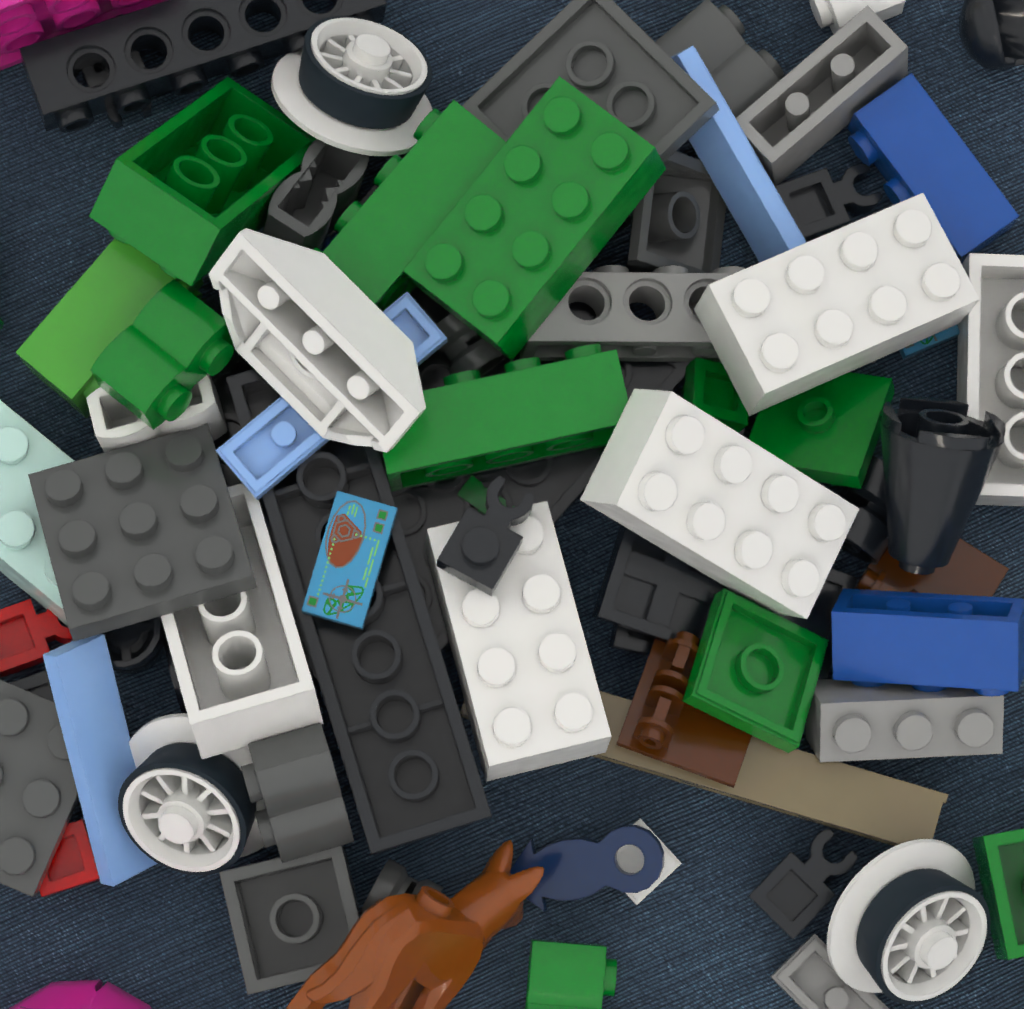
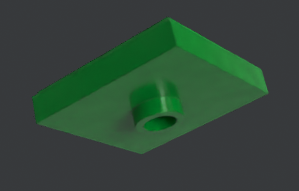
M848 372L758 412L749 440L816 482L861 489L881 433L880 417L882 416L883 404L888 401L891 404L895 392L892 378Z
M724 588L714 595L682 702L790 753L799 748L829 640Z

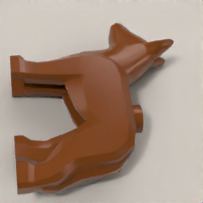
M507 840L490 857L482 873L450 899L440 891L429 886H422L418 894L404 893L380 899L362 913L337 952L307 978L286 1009H323L327 1003L342 1001L350 997L348 1009H445L473 973L483 950L491 938L498 931L516 926L523 919L524 899L539 884L544 874V868L536 866L511 874L513 843L511 840Z

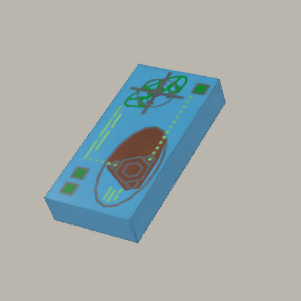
M341 491L336 492L301 610L302 613L363 630L397 516V507Z

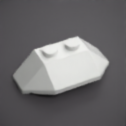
M248 228L241 230L208 273L213 288L219 290L222 314L235 350L322 438L355 446H369L377 451L389 452L426 409L413 342L324 253Z

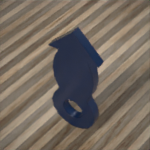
M623 825L615 828L601 841L584 837L565 838L548 844L538 852L535 851L532 838L511 868L510 873L515 874L536 866L544 868V874L539 884L526 899L543 911H546L545 897L558 901L578 900L595 894L605 886L623 893H638L648 889L661 875L664 867V850L659 839L650 830L639 825ZM634 845L642 851L644 865L640 871L628 873L619 867L617 852L622 846Z

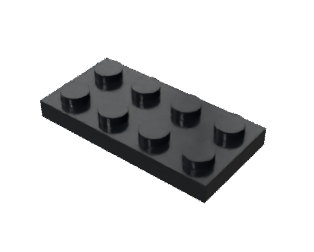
M621 525L592 617L666 643L669 639L675 638L676 634L680 631L692 633L701 641L714 595L724 588L731 592L733 591ZM834 569L830 570L808 619L777 614L829 640L818 680L827 679L832 664L831 611L842 589H854L858 579Z

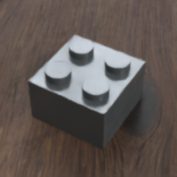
M345 845L282 863L279 857L219 872L247 995L306 981L316 969L337 952L361 916Z

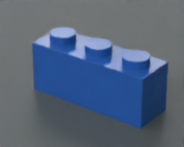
M912 73L853 114L847 129L851 133L848 141L856 156L867 166L874 163L887 181L883 184V188L893 205L924 193L961 264L969 253H977L1008 231L1018 219V213Z
M842 589L831 611L833 680L851 681L852 684L861 687H879L886 683L912 685L915 690L923 692H939L947 687L973 689L975 693L983 696H1001L1009 691L1019 692L1024 677V599Z

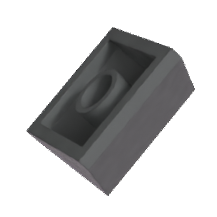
M676 151L664 162L666 167L664 173L632 211L626 262L629 272H652L659 267L675 265L687 268L688 273H712L713 270L720 266L726 204L701 160Z

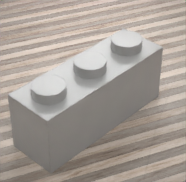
M867 5L736 117L774 186L781 183L850 123L855 112L908 74V46Z
M821 679L817 681L807 716L805 738L820 763L1003 754L1004 695L983 696L975 693L973 689L947 687L939 692H923L915 690L912 685L889 683L879 687H861L852 684L851 681Z

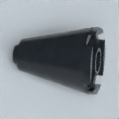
M934 397L900 398L899 409L895 410L889 401L883 404L880 426L888 553L899 561L898 565L901 569L914 574L928 575L934 573L936 568L949 564L1004 442L1005 423L996 415L985 411L983 422L967 416L968 404Z

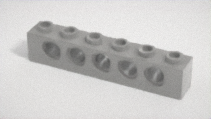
M605 265L595 268L593 272H583L520 350V359L539 357L541 361L566 360L564 353L570 349L584 345L600 344L602 352L617 349L619 361L691 362L695 357L721 362L703 325L691 312L689 304L698 303L708 284L745 268L726 266L717 268L712 273H688V269L685 267L671 265L656 268L652 272H629V269L625 266ZM573 302L585 303L594 310L597 318L582 320L571 312L569 304ZM638 302L648 305L654 311L656 319L645 321L637 318L630 310L629 304Z

